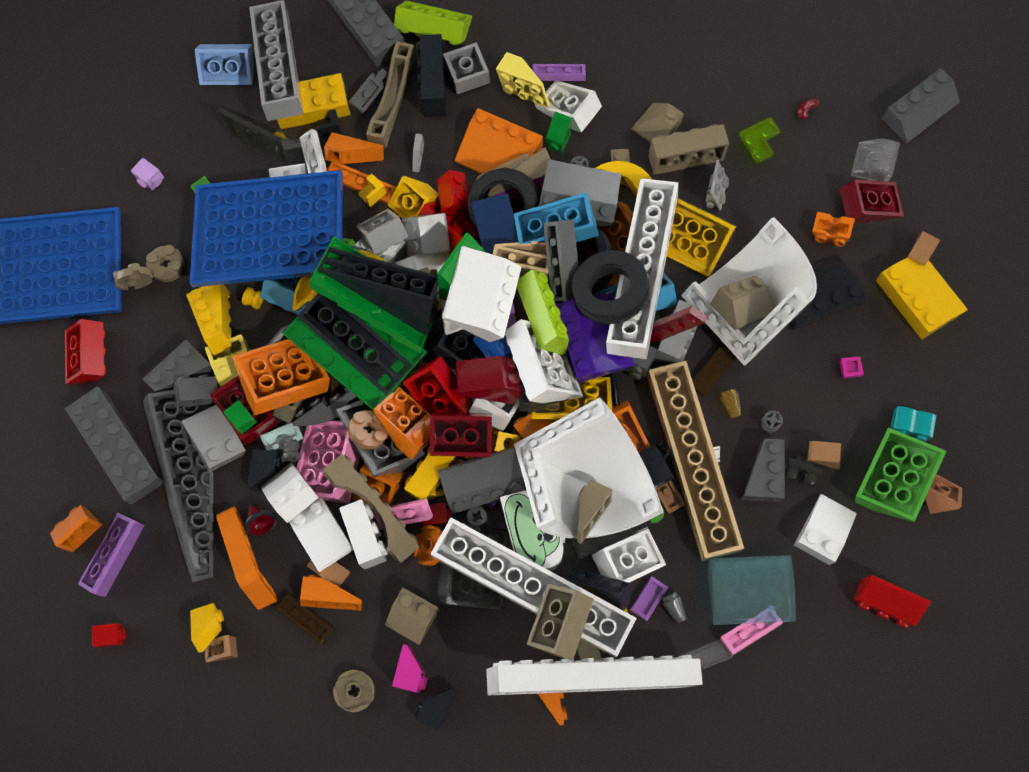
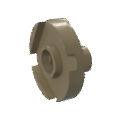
M172 245L157 247L146 256V267L151 269L154 279L161 280L162 282L176 280L182 274L183 267H185L183 255ZM165 260L170 261L168 267L161 266Z
M138 263L130 264L126 269L113 272L115 286L121 290H129L128 287L132 286L135 289L143 288L152 282L151 278H153L151 269L140 267Z
M358 670L346 671L340 675L334 685V699L337 705L346 711L360 712L366 709L374 700L375 684L372 678L365 672ZM352 685L360 688L356 697L353 694H349V691L352 690Z

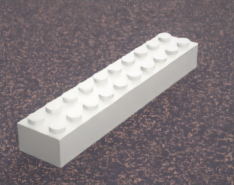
M642 178L640 180L625 252L634 255L644 265L649 280L650 293L645 306L638 314L627 321L610 324L606 341L607 354L647 359L678 200V182ZM621 274L615 300L622 297L631 285L630 280Z
M450 518L431 552L433 558L535 614L538 613L548 584L577 590L594 598L580 639L615 658L618 656L637 619L453 518Z
M682 655L675 658L673 656H661L660 658L646 656L639 659L622 657L615 660L613 657L601 658V660L584 658L578 661H574V659L573 661L561 659V661L555 662L553 659L540 660L541 662H534V664L533 660H522L514 663V665H512V661H499V663H493V667L486 669L488 696L687 688L703 685L700 659H692V655Z

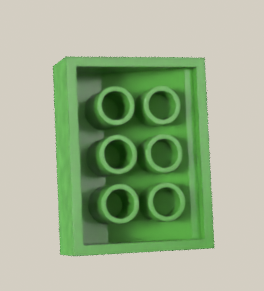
M888 427L859 488L855 503L879 513L915 522L946 451Z

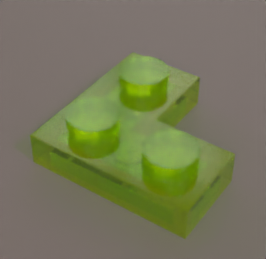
M769 117L741 131L739 137L755 162L759 164L773 157L774 152L767 143V140L779 135L780 130L772 117Z

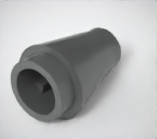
M676 591L662 597V605L676 624L687 619L681 596Z

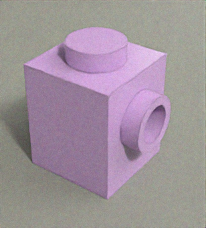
M144 158L131 170L137 179L136 182L143 188L147 186L152 191L164 179L160 170Z

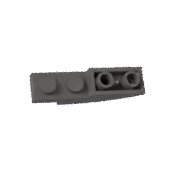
M345 387L344 392L341 394L336 393L330 399L326 396L321 399L317 397L309 404L310 407L307 409L302 408L295 413L292 424L294 426H309L339 417L336 409L354 403L352 399L356 396Z

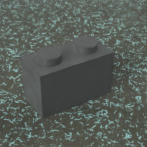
M201 375L198 378L182 376L175 381L173 388L176 407L216 404L210 394L218 389L216 376Z

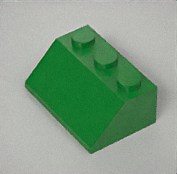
M465 233L437 273L439 298L447 301L461 247L465 246L485 252L469 233Z

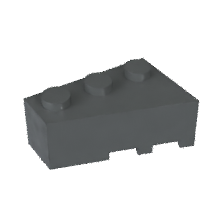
M185 339L149 372L143 380L155 392L174 390L173 385L179 377L190 376V378H198L201 375L212 374L214 371L211 364Z
M764 439L761 442L740 500L781 502L785 498L784 440Z

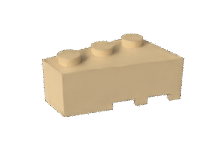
M531 241V243L519 244V242L495 244L493 255L506 258L521 266L519 278L532 269L544 273L548 278L545 242Z

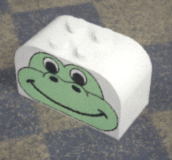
M527 490L500 497L513 551L551 572L554 571L561 563L565 538L550 535L537 528Z

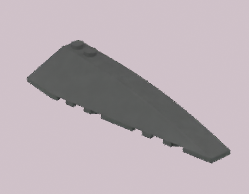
M174 390L149 393L143 400L169 507L192 583L213 578V471H207L181 421L210 408V405L176 407Z

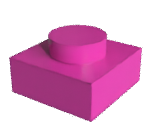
M860 356L841 358L839 360L843 379L862 377L864 375Z

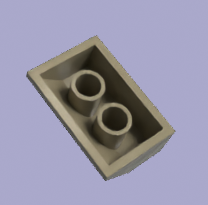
M757 275L720 287L710 303L734 330L759 322L772 311L769 287Z
M548 584L527 645L573 661L594 598L577 590Z

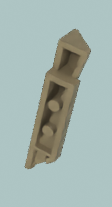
M543 148L531 157H529L528 153H525L492 170L500 168L515 169L534 180L545 176L550 156L546 148ZM506 183L497 184L490 190L487 198L512 189L514 186Z

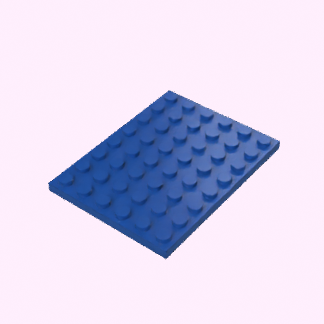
M342 171L196 185L190 285L192 287L312 276L333 236L342 241Z
M113 207L0 219V324L122 312L121 289L116 288L113 272L121 270L120 208Z

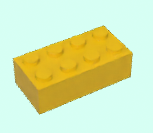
M341 73L300 81L299 86L304 114L277 119L281 129H286L330 118L328 110L336 109L338 118L350 115Z

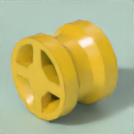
M251 287L246 288L242 297V304L246 306L251 305L254 309H259L263 302V298H260L261 291H254Z

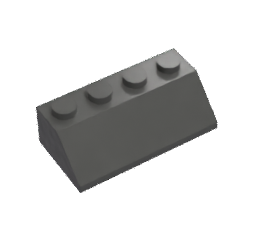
M942 68L938 69L888 107L882 120L907 144L960 103L954 80Z
M515 446L492 453L491 457H479L438 470L452 514L499 500L502 496L526 490Z

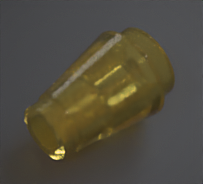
M736 389L720 393L722 397L720 399L730 418L741 416L739 393L736 392Z

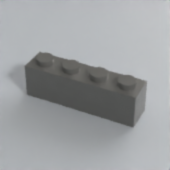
M574 219L543 223L550 290L554 294V301L575 299L572 292V281L578 269Z

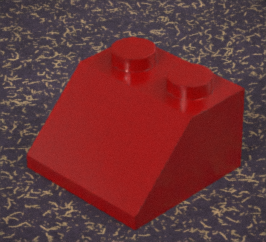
M448 170L437 179L441 213L470 218L468 212L470 185L466 175L462 172Z

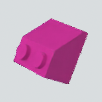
M403 644L392 686L421 693V689L425 690L428 678L425 677L426 673L412 648Z

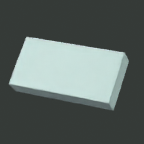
M292 422L260 435L265 450L272 451L279 450L280 444L283 442H298L303 439L299 426H294Z

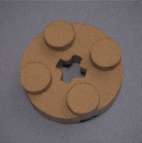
M373 411L356 412L348 425L350 439L358 443L357 446L363 449L371 450L378 448L388 436L387 431ZM370 427L372 431L371 433H367V430H364L363 428Z

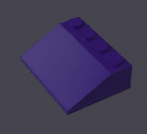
M611 293L594 296L603 301L613 300ZM575 299L556 304L561 313L562 323L567 329L566 333L569 339L567 349L578 383L635 366L632 357L607 354L606 341L610 324L596 323L585 317L579 310Z

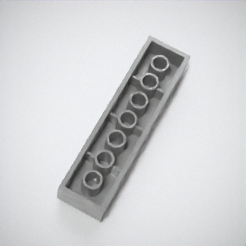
M284 0L249 7L261 104L267 121L304 114L289 15Z

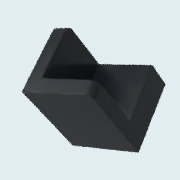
M336 109L328 110L330 118L317 121V129L321 138L330 136L331 133L341 134Z

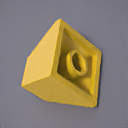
M402 176L388 206L402 219L418 216L424 204L439 200V193L426 183Z

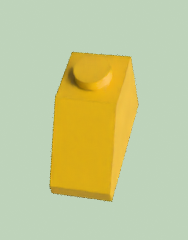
M214 603L190 611L191 640L199 653L203 652L222 631L221 622L224 621V616L221 609L218 610Z

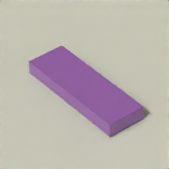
M533 64L532 71L540 81L586 80L585 64Z

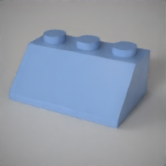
M200 44L195 48L199 85L253 84L254 55L252 44Z

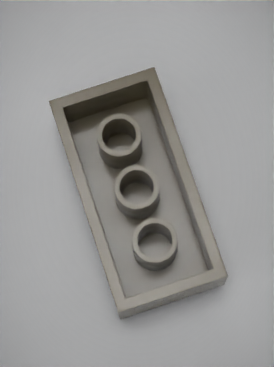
M713 124L707 128H694L687 132H675L672 135H659L653 138L648 155L653 175L715 163L717 160L719 162L724 161L729 146L724 124Z

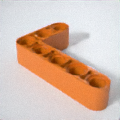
M233 506L217 514L216 518L240 588L258 610L277 602L278 600L273 588L259 571L237 508Z

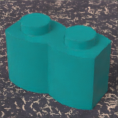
M897 406L893 412L890 428L926 442L933 438L937 415Z

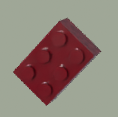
M431 413L430 456L491 457L492 413Z

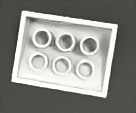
M465 246L461 247L442 319L488 342L504 338L521 266L503 257Z
M521 319L505 331L506 342L511 349L513 361L518 368L519 377L523 382L526 390L525 394L529 401L547 403L583 397L567 353L561 355L539 349L529 321Z

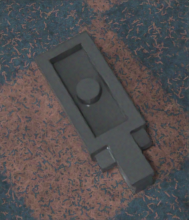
M382 68L376 75L374 73L370 74L348 103L360 114H363L383 89L385 83L382 80L388 73Z

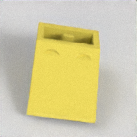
M506 52L496 68L503 91L507 94L519 96L523 100L532 101L538 106L549 107L545 88L540 79L522 57Z
M241 334L231 338L232 347L216 355L212 353L209 347L205 348L220 387L238 376L232 357L250 351L247 341Z

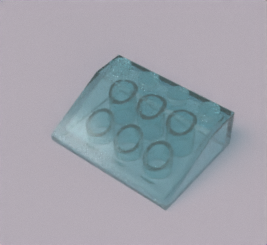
M791 555L711 558L709 560L707 571L714 625L796 621L794 572Z

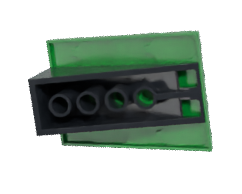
M333 236L309 281V286L315 292L336 302L337 306L368 321L371 326L392 336L393 340L421 354L439 307L437 275L369 258Z
M319 293L282 333L372 410L392 393L427 353L422 349L420 354L393 340L392 336L371 326L368 321L337 306L336 302Z

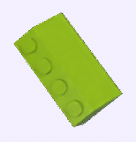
M406 0L396 6L394 26L402 33H409L410 31L416 33V36L419 37L420 35L442 34V40H448L450 44L459 45L466 38L472 15Z
M532 269L518 279L517 289L539 349L564 355L567 351L569 339L566 333L567 329L560 317V310L556 307L554 294L547 283V276L542 272Z

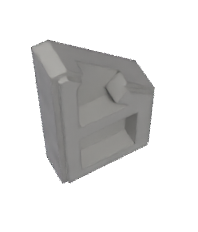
M422 134L415 135L412 171L417 173L420 172L424 148Z

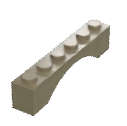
M396 41L391 57L390 70L383 97L376 113L371 118L366 133L369 142L384 145L385 149L416 57L414 45Z
M341 454L326 466L322 473L335 488L352 492L369 503L383 526L386 550L398 564L402 563L419 548L417 544L419 542L412 533L408 534L404 529L406 527L404 522L400 518L396 519L393 516V510L386 502L383 504L379 499V492L374 487L370 488L366 483L368 480L362 472L358 473L353 468L355 465L348 456L344 457Z

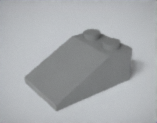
M217 405L181 421L208 472L245 454V449L240 439Z

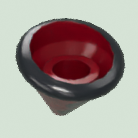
M251 504L244 529L251 536L265 535L276 526L277 516L272 511L256 504Z

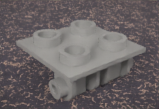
M719 160L716 161L714 173L710 176L709 190L707 191L705 203L706 207L713 208L717 206L718 210L721 211L722 204L725 203L726 199L725 189L729 185V178L726 176Z

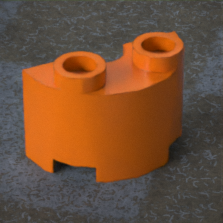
M817 212L812 230L815 241L818 243H833L836 246L843 247L845 242H848L855 219L844 216L835 218L831 214Z

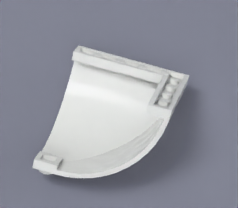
M771 218L755 238L727 264L702 283H692L681 296L687 303L701 308L700 311L707 315L705 323L745 366L813 300L817 290V283L813 268L801 247L775 218ZM757 275L769 287L772 311L763 320L734 330L710 303L720 287Z
M601 398L590 402L514 444L536 526L545 533L564 538H577L580 508L579 494L584 485L587 486L590 480L612 489V502L586 538L618 533L664 513L654 484L636 447L617 417Z

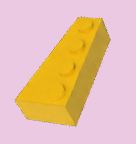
M224 284L203 286L186 294L204 341L212 353L216 355L232 347L231 328L229 327V322H231L229 315L230 303L228 301L230 294Z

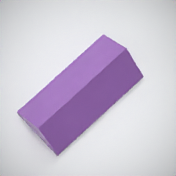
M117 513L78 585L95 595L106 597L145 525Z

